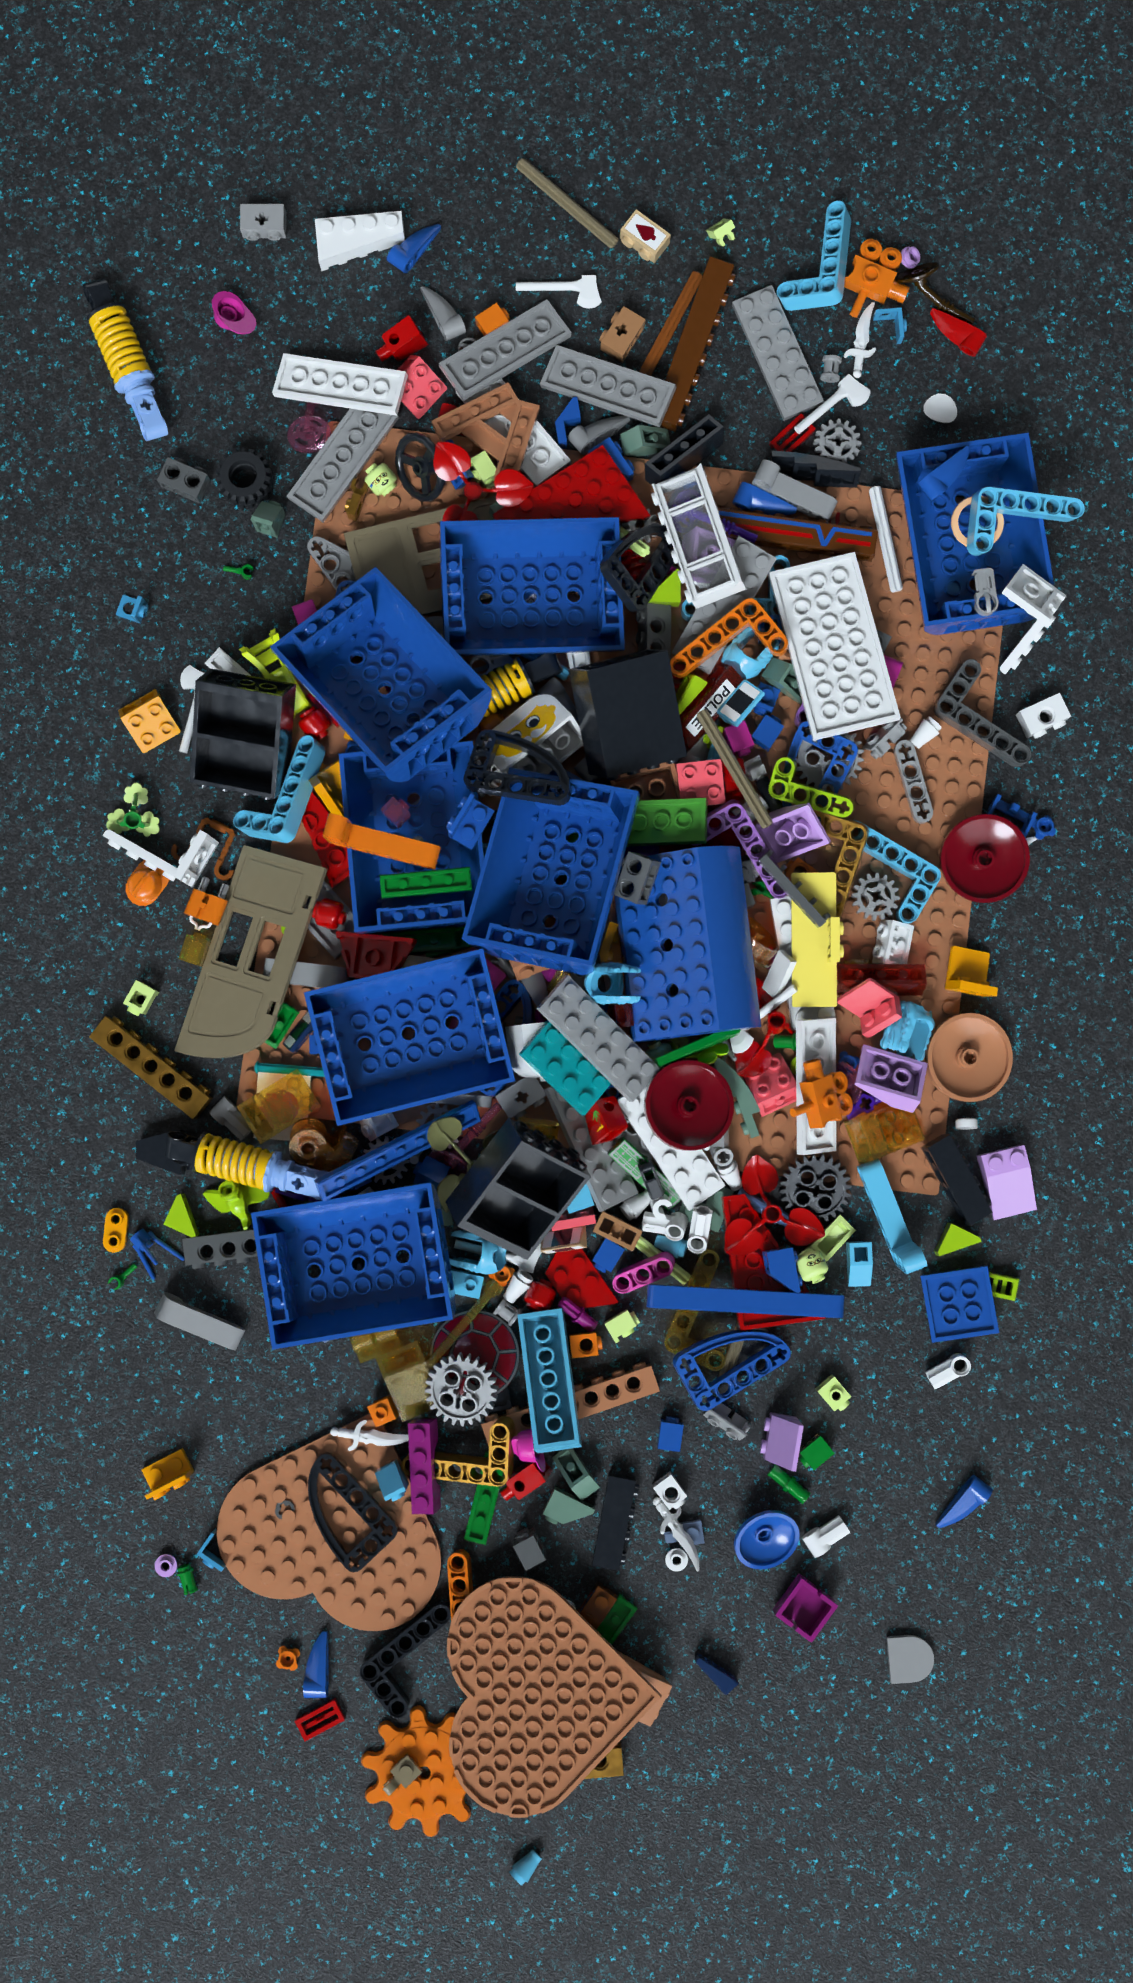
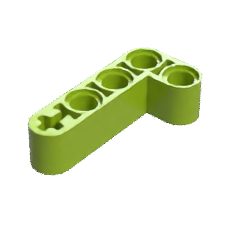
M783 757L776 762L769 784V793L775 799L796 805L810 803L813 810L843 818L848 817L854 811V801L847 796L793 781L797 769L796 761L793 758ZM781 762H790L792 768L789 773L781 771ZM777 782L785 785V792L783 794H777L774 791V785ZM799 788L804 789L807 793V797L803 801L798 800L795 796V792ZM819 795H825L828 798L827 806L821 807L817 804L816 800ZM833 797L837 798L835 801L837 804H842L846 801L850 810L842 813L841 808L837 806L830 810L829 808L833 804Z

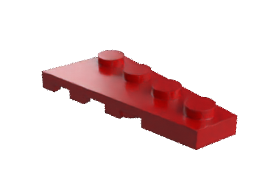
M311 792L302 822L309 833L322 867L328 869L326 874L331 888L334 889L349 877L347 848L331 844L323 837L327 817L330 812L317 795Z

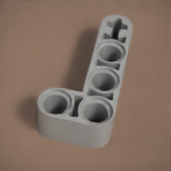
M762 460L752 485L797 507L796 511L816 520H830L838 503L834 497L779 473L780 467L776 463Z
M265 958L263 975L269 977L275 959ZM296 962L289 984L324 988L352 981L353 978L348 977L347 970L343 967Z
M168 1292L163 1293L154 1312L157 1319L234 1351H236L245 1332L243 1327L186 1304L182 1299Z

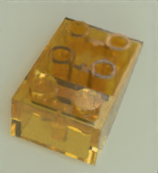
M298 1069L237 1106L260 1144L321 1107Z
M889 1105L844 1122L859 1164L876 1160L925 1140L915 1111L911 1113Z
M419 1341L412 1342L376 1357L381 1374L402 1422L433 1410L430 1409L433 1401H426L430 1393L425 1392L426 1387L430 1386L425 1381L427 1378H431L428 1375L431 1369Z

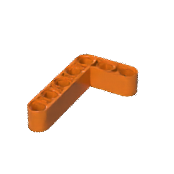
M747 598L677 653L670 660L671 671L675 677H686L747 627L751 628L767 650L774 656H782L787 652L788 640L758 601ZM752 605L757 610L753 615H747L744 609ZM735 619L739 622V625L735 629H729L726 626L727 622ZM765 622L770 625V629L763 633L758 630V626ZM717 633L721 635V640L718 643H711L709 637ZM775 640H782L784 642V647L780 650L772 648L771 645ZM700 647L704 652L701 657L696 658L692 656V650ZM679 661L686 663V668L681 672L674 669L675 664Z
M331 813L328 814L323 837L331 844L429 869H436L441 850L440 846L352 824L348 818Z
M463 1549L453 1552L447 1561L451 1621L458 1609L457 1603L463 1602L473 1591L471 1557ZM454 1557H462L464 1566H457L454 1562ZM457 1579H462L465 1582V1589H459L456 1586Z

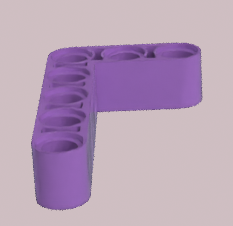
M729 800L707 813L706 841L732 827L770 894L778 899L787 896L783 889L781 891L773 890V885L776 883L775 880L768 873L763 872L762 866L757 862L769 849L741 802ZM737 806L740 808L737 816H730L728 814L731 807ZM712 818H719L721 823L718 827L713 828L709 826V821ZM742 826H750L751 831L749 834L742 835L739 833ZM753 845H761L762 850L760 853H751ZM771 855L769 858H770V859L774 862V864L779 868V866L777 865L775 859H774L773 856Z

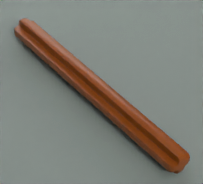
M693 271L640 368V373L652 376L700 285L703 276L699 272Z

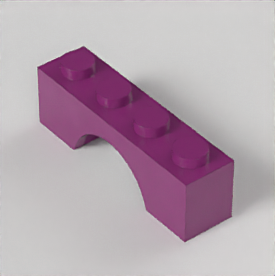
M415 1418L408 1423L412 1514H435L441 1508L440 1485L436 1481L434 1472V1455L438 1442L437 1418Z

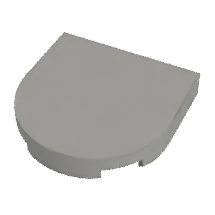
M915 1635L886 1637L891 1684L918 1682L930 1674L934 1665V1654L925 1640Z

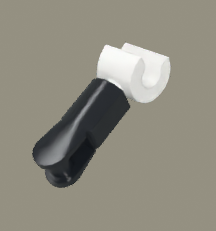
M760 755L744 762L746 776L750 781L756 780L754 784L768 805V811L772 812L782 808L781 801L775 799L769 793L770 780L768 776L764 777L767 772L764 764H762Z
M648 1159L649 1162L642 1165L638 1163L637 1165L651 1198L650 1206L656 1218L663 1220L666 1219L661 1205L669 1207L672 1206L670 1198L664 1194L651 1159ZM648 1171H653V1173L650 1175H644V1173Z

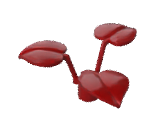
M436 443L433 466L438 477L446 481H453L460 476L466 484L464 493L467 500L464 508L456 504L451 505L446 509L442 521L478 520L476 514L472 511H467L470 501L478 499L482 492H497L496 501L504 507H513L520 504L531 493L534 486L533 483L522 473L514 469H504L496 475L494 480L496 488H481L479 483L475 481L469 482L462 473L471 467L469 454L462 447L454 443Z
M756 977L759 1009H761L773 998L762 988L764 981ZM781 1004L766 1015L768 1017V1031L762 1045L760 1046L757 1042L753 1041L746 1051L738 1054L735 1053L737 1058L735 1061L736 1073L739 1076L754 1077L768 1070L772 1063V1054L764 1048L772 1033L779 1034L784 1029L791 1035L795 1033L789 1027V1024L786 1023L785 1016L781 1012H776Z
M754 1155L747 1162L741 1181L747 1194L756 1195L760 1193L766 1203V1207L762 1210L763 1219L754 1226H752L749 1220L744 1218L735 1219L730 1222L725 1231V1253L733 1256H744L755 1252L763 1241L761 1233L756 1229L765 1222L775 1223L781 1220L787 1223L784 1229L785 1236L790 1243L797 1246L808 1245L825 1236L824 1228L811 1211L804 1208H795L791 1210L788 1220L782 1216V1211L777 1205H771L764 1192L773 1191L778 1184L779 1177L776 1169L759 1155Z

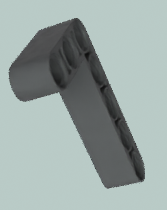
M974 659L966 660L934 706L935 715L1013 767L1023 766L1031 758L1030 748L961 703L981 673V665L978 661ZM965 667H971L974 670V675H967ZM953 685H959L962 688V693H955ZM947 703L950 706V712H944L940 704ZM959 715L967 716L969 723L962 724L959 720ZM977 728H985L987 736H980ZM996 739H1001L1005 742L1004 749L996 745ZM1015 751H1020L1023 754V761L1015 758Z

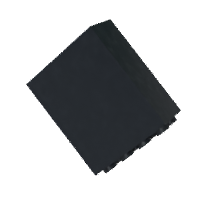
M646 649L568 669L589 775L597 776L598 779L607 778L608 781L619 779L620 775L627 773V775L638 774L642 768L647 767L648 770L660 767L661 763H677L680 761L679 758L687 756L668 650Z
M209 669L195 680L190 783H195L203 788L216 787L223 792L237 791L244 796L257 795L265 800L275 799L281 791L290 766L296 684L217 669Z
M508 1118L445 1202L458 1227L528 1260L591 1178V1175L586 1169L587 1165L579 1158L580 1154L572 1147H564L555 1138L550 1140L538 1129L534 1131L529 1129L520 1120L516 1122Z

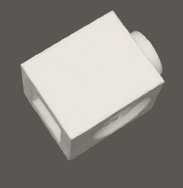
M670 1471L652 1484L653 1489L669 1510L673 1507L677 1509L686 1502V1492ZM669 1487H674L677 1489V1494L670 1498L665 1495V1490Z

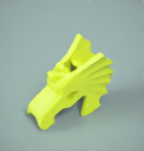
M274 628L270 631L269 638L250 649L243 646L239 650L242 652L243 657L259 669L265 679L296 684L295 718L298 713L311 708L312 705L292 672L272 652L271 648L268 649L279 640V634L276 633ZM279 659L282 667L269 674L265 667Z

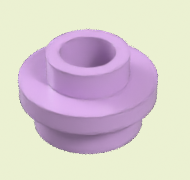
M905 247L901 250V263L908 269L915 268L921 258L918 249L915 247Z
M163 1554L155 1561V1570L162 1577H170L177 1570V1560L170 1554ZM163 1562H167L169 1564L168 1570L163 1569Z

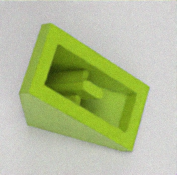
M678 568L658 587L649 603L679 607L681 603V581L677 573L679 571Z
M185 1193L176 1196L163 1225L187 1236L196 1237L200 1234Z
M947 1223L934 1252L935 1255L942 1256L979 1243L981 1239L952 1223Z

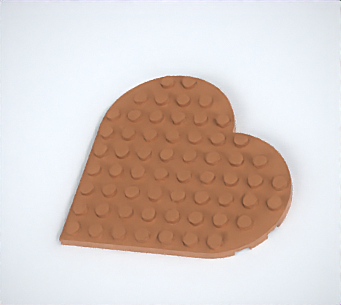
M370 1413L340 1427L355 1430L359 1422L367 1420V1423L361 1427V1430L369 1431L375 1429L388 1433L384 1424L379 1427L375 1426ZM328 1433L256 1468L235 1484L220 1509L217 1522V1542L227 1569L245 1588L261 1596L273 1599H294L313 1593L322 1608L334 1619L351 1628L365 1631H382L400 1626L415 1617L430 1601L437 1587L441 1570V1550L433 1526L427 1514H412L411 1485L408 1475L405 1474L409 1482L404 1493L405 1495L394 1502L392 1499L385 1501L375 1475L377 1469L396 1459L401 1467L402 1461L394 1445L377 1446L373 1443L366 1445L364 1442H358L357 1447L349 1451L348 1448L352 1446L353 1439L338 1437V1435L332 1436L331 1433ZM326 1452L336 1456L398 1525V1533L395 1538L358 1572L348 1571L338 1560L323 1538L311 1510L308 1495L310 1470L316 1459ZM330 1458L328 1460L321 1459L323 1461L321 1466L323 1468L329 1467L332 1470L328 1474L330 1477L340 1469L338 1466L335 1469L330 1466L332 1462ZM319 1473L318 1494L322 1510L336 1538L348 1553L372 1529ZM338 1474L336 1476V1483L339 1486H345L348 1483V1477L345 1474ZM356 1490L351 1493V1499L356 1503L361 1502L364 1498L361 1491ZM284 1500L291 1501L294 1504L295 1511L290 1510V1505L285 1506L281 1504L279 1514L282 1515V1519H279L275 1514L276 1504L282 1503ZM369 1507L366 1510V1515L370 1519H376L379 1516V1512L375 1507ZM382 1516L375 1526L378 1527L381 1524L384 1527L383 1534L389 1533L392 1535L391 1530L393 1527L391 1525L385 1526L383 1520L386 1518ZM369 1539L365 1542V1548L368 1551H375L378 1547L375 1540ZM361 1551L356 1558L350 1557V1565L356 1564L359 1566L360 1558L364 1555L367 1559L368 1556Z
M522 1576L501 1577L488 1581L476 1588L465 1598L452 1618L447 1638V1656L449 1657L452 1675L467 1698L462 1703L453 1720L449 1737V1753L454 1773L464 1791L477 1804L493 1813L497 1812L512 1818H526L531 1815L545 1813L559 1805L662 1696L562 1595L541 1581Z

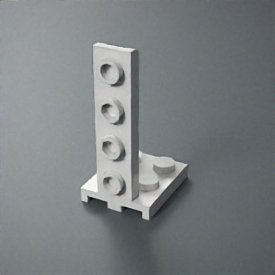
M1024 564L1005 587L1002 594L1037 620L1001 665L1000 671L1004 674L1010 668L1016 669L1022 661V658H1020L1021 654L1026 656L1033 647L1031 642H1037L1043 635L1044 631L1042 628L1044 626L1047 629L1056 618L1053 614L1066 598L1064 593Z
M106 830L103 834L104 837L109 839L107 844L118 850L120 847H123L127 850L126 855L138 860L140 857L145 860V866L154 871L158 867L164 871L162 875L173 882L177 878L192 888L219 844L217 840L200 830L198 834L196 833L192 837L190 848L187 853L180 857V865L176 868L111 830Z

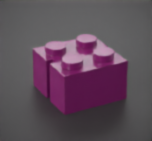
M798 1573L772 1610L776 1617L791 1628L793 1626L796 1632L812 1643L837 1609L838 1604L832 1597L820 1588L817 1589L812 1582Z

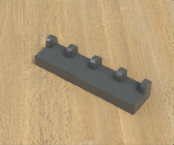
M770 849L757 862L817 928L821 927L831 915L828 912L823 916L820 915L812 906L817 902L816 898L814 897L808 901L801 894L798 888L802 883L798 881L795 885L792 884L783 874L787 866L783 864L778 868L769 858L774 853Z

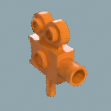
M865 240L859 250L860 256L855 255L852 263L854 267L853 272L848 277H845L844 284L845 288L858 293L850 315L855 318L858 317L866 297L884 304L887 297H890V299L897 300V302L903 304L910 289L909 286L895 281L897 275L895 270L899 268L902 261L900 251L892 247L882 251V246L877 240ZM868 247H873L875 251L870 252ZM891 255V256H893L895 259H894V260H889V259H888V256Z
M821 1059L803 1062L806 1080L799 1084L804 1104L791 1108L790 1115L796 1117L806 1113L810 1129L824 1128L828 1121H841L842 1116L849 1115L853 1108L850 1095L844 1093L848 1087L846 1075L843 1072H831L824 1075Z

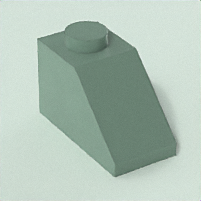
M637 425L620 434L623 452L626 456L642 457L657 454L671 444L668 429Z
M262 501L252 514L251 521L257 532L278 538L285 517V511L281 504L275 501H269L268 503Z
M773 657L761 676L773 687L780 689V692L802 705L803 702L793 665Z
M573 1448L564 1449L552 1457L569 1487L582 1501L600 1488L589 1469Z
M555 1486L543 1509V1515L546 1516L545 1519L553 1524L557 1525L558 1522L565 1524L593 1514L595 1506Z

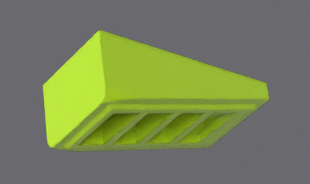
M693 674L684 677L676 692L679 715L704 689L708 683L707 681Z
M989 1272V1277L994 1278L992 1285L993 1296L1015 1301L1020 1278ZM998 1280H1003L1001 1292H996ZM1007 1282H1012L1010 1294H1005Z

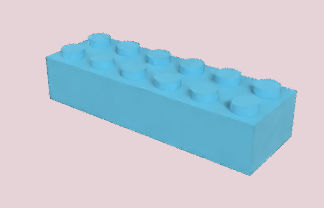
M562 1308L519 1314L517 1316L534 1450L536 1453L582 1447L564 1312Z

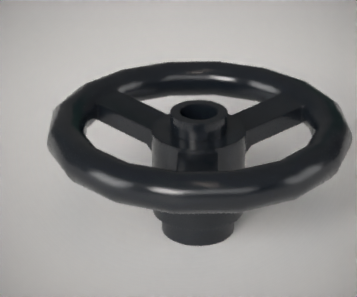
M419 432L408 433L400 439L395 452V465L398 477L403 488L411 497L421 502H432L440 496L445 485V480L437 475L435 487L431 491L430 477L436 474L433 466L436 445L429 437ZM414 441L423 444L427 448L425 454L417 457L405 453V449L409 443ZM404 463L412 466L414 473L421 478L422 492L418 491L411 484L406 474Z

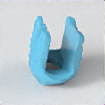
M747 627L733 639L731 644L724 650L723 657L721 658V662L728 670L734 671L742 681L758 676L760 671L766 667L773 657L767 648L756 659L748 657L743 653V647L755 635L750 627ZM775 640L772 643V648L779 649V640Z
M611 961L597 963L594 971L585 976L584 987L588 995L597 1004L618 1003L620 1005L637 1003L641 996L623 995V973H641V969ZM604 974L608 975L611 981L607 992H601L598 988V979Z
M900 1001L902 1018L885 1028L880 1041V1048L896 1050L898 1055H906V1057L922 1061L929 1044V1038L932 1036L931 1031L935 1027L932 1011L928 1012L923 1006L911 1001Z
M466 1230L452 1232L451 1236L482 1242V1255L480 1261L462 1257L449 1258L450 1265L485 1275L494 1274L504 1268L507 1263L506 1249Z

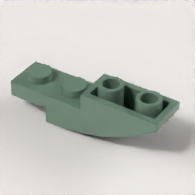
M717 1057V1060L710 1066L716 1069L730 1086L733 1097L736 1100L734 1101V1110L737 1115L741 1114L743 1119L740 1125L744 1136L748 1135L749 1138L759 1136L752 1114L760 1112L754 1096L735 1070Z

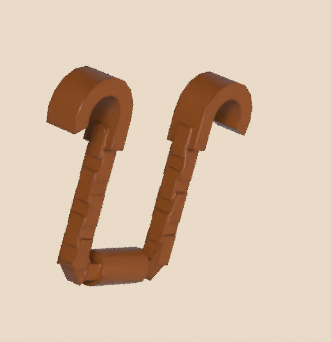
M202 819L196 830L197 834L200 830L203 831L207 824H209V827L224 834L229 833V837L214 868L217 878L222 881H228L233 878L235 871L229 870V873L223 876L220 874V868L236 834L233 828L229 829L228 825L217 820ZM174 844L171 854L173 858L179 861L181 857L177 854L179 848Z

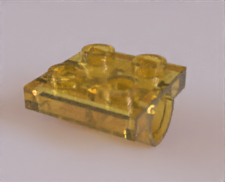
M397 1329L349 1337L360 1363L403 1348Z

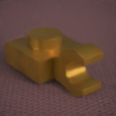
M353 479L351 482L353 495L351 499H347L345 511H347L348 519L357 522L364 502V495L368 491V484L365 482L363 488L357 489V479Z

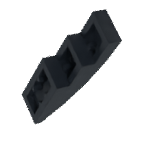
M773 450L771 452L770 461L780 467L779 473L791 474V478L795 480H812L814 486L857 488L861 472L859 467L816 455Z

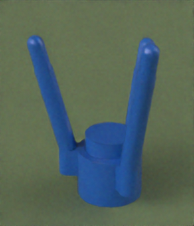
M141 1229L130 1238V1241L133 1243L132 1247L138 1253L152 1280L156 1277L143 1254L145 1252L154 1265L158 1264V1261L149 1250L153 1245L151 1240L181 1261L185 1260L184 1256L156 1237L152 1231L147 1233L145 1229Z

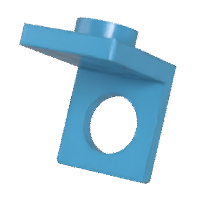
M902 308L875 310L873 321L895 319L897 344H901L904 332L907 331L906 318H903Z
M122 595L116 615L141 624L142 619L145 618L148 612V603L139 595L137 599ZM129 602L134 603L132 613L126 614L124 612L125 604Z
M215 1528L196 1555L203 1559L202 1562L209 1568L213 1569L215 1567L222 1572L226 1567L223 1560L206 1549L217 1532Z

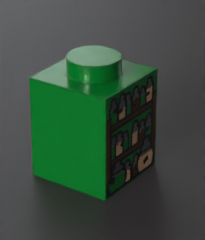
M817 1433L800 1447L799 1452L801 1455L798 1458L806 1468L811 1466L815 1470L835 1453L820 1434Z

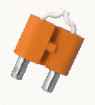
M207 877L202 878L198 890L193 889L184 914L190 916L189 920L195 925L194 929L200 931L202 928L211 927L212 924L219 926L228 901L224 900L229 889L227 884H222L218 896L205 893L210 881ZM193 918L203 920L209 924L198 927Z

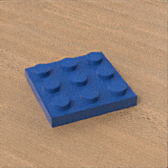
M988 1265L921 1275L932 1343L999 1333Z

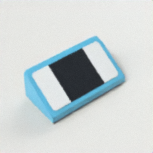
M743 680L720 706L717 714L724 722L738 727L763 698L765 693L749 681Z

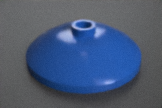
M769 1510L757 1513L747 1519L738 1529L734 1539L735 1553L738 1559L747 1567L753 1569L775 1567L787 1560L795 1551L799 1542V1528L795 1520L785 1512Z

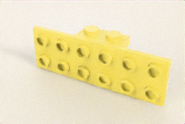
M792 873V884L795 885L800 881L802 885L798 890L808 901L814 897L816 898L817 902L812 906L820 915L823 916L827 912L831 915L821 927L817 928L791 899V957L797 962L792 972V984L798 990L792 995V1006L836 1007L837 962H840V958H843L844 955L843 944H840V935H843L844 926L843 922H840V917H836V873Z

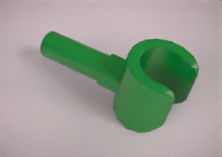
M249 564L244 565L242 568L223 566V571L241 574L246 580L252 578L251 575L244 574L246 569L253 570V567Z
M763 881L752 883L757 888L750 889L753 896L762 894L770 899L775 898L767 890Z
M133 1263L120 1275L110 1278L108 1284L116 1279L118 1286L114 1290L121 1288L124 1285V1280L137 1266Z

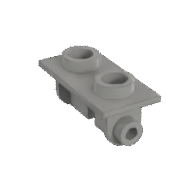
M900 718L898 721L882 724L881 729L877 733H873L867 738V743L862 748L872 751L870 755L874 759L881 758L891 748L887 740L890 739L895 744L906 733L907 727L902 723L903 719Z
M723 1403L703 1414V1416L708 1418L707 1421L711 1425L722 1428L726 1431V1435L734 1440L738 1439L740 1441L746 1437V1433L751 1427L748 1421L736 1412L730 1419L728 1415L731 1409Z

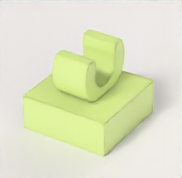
M722 219L706 230L709 237L716 239L719 246H725L723 241L724 235H727L729 240L735 239L733 232H731L735 226L730 219Z

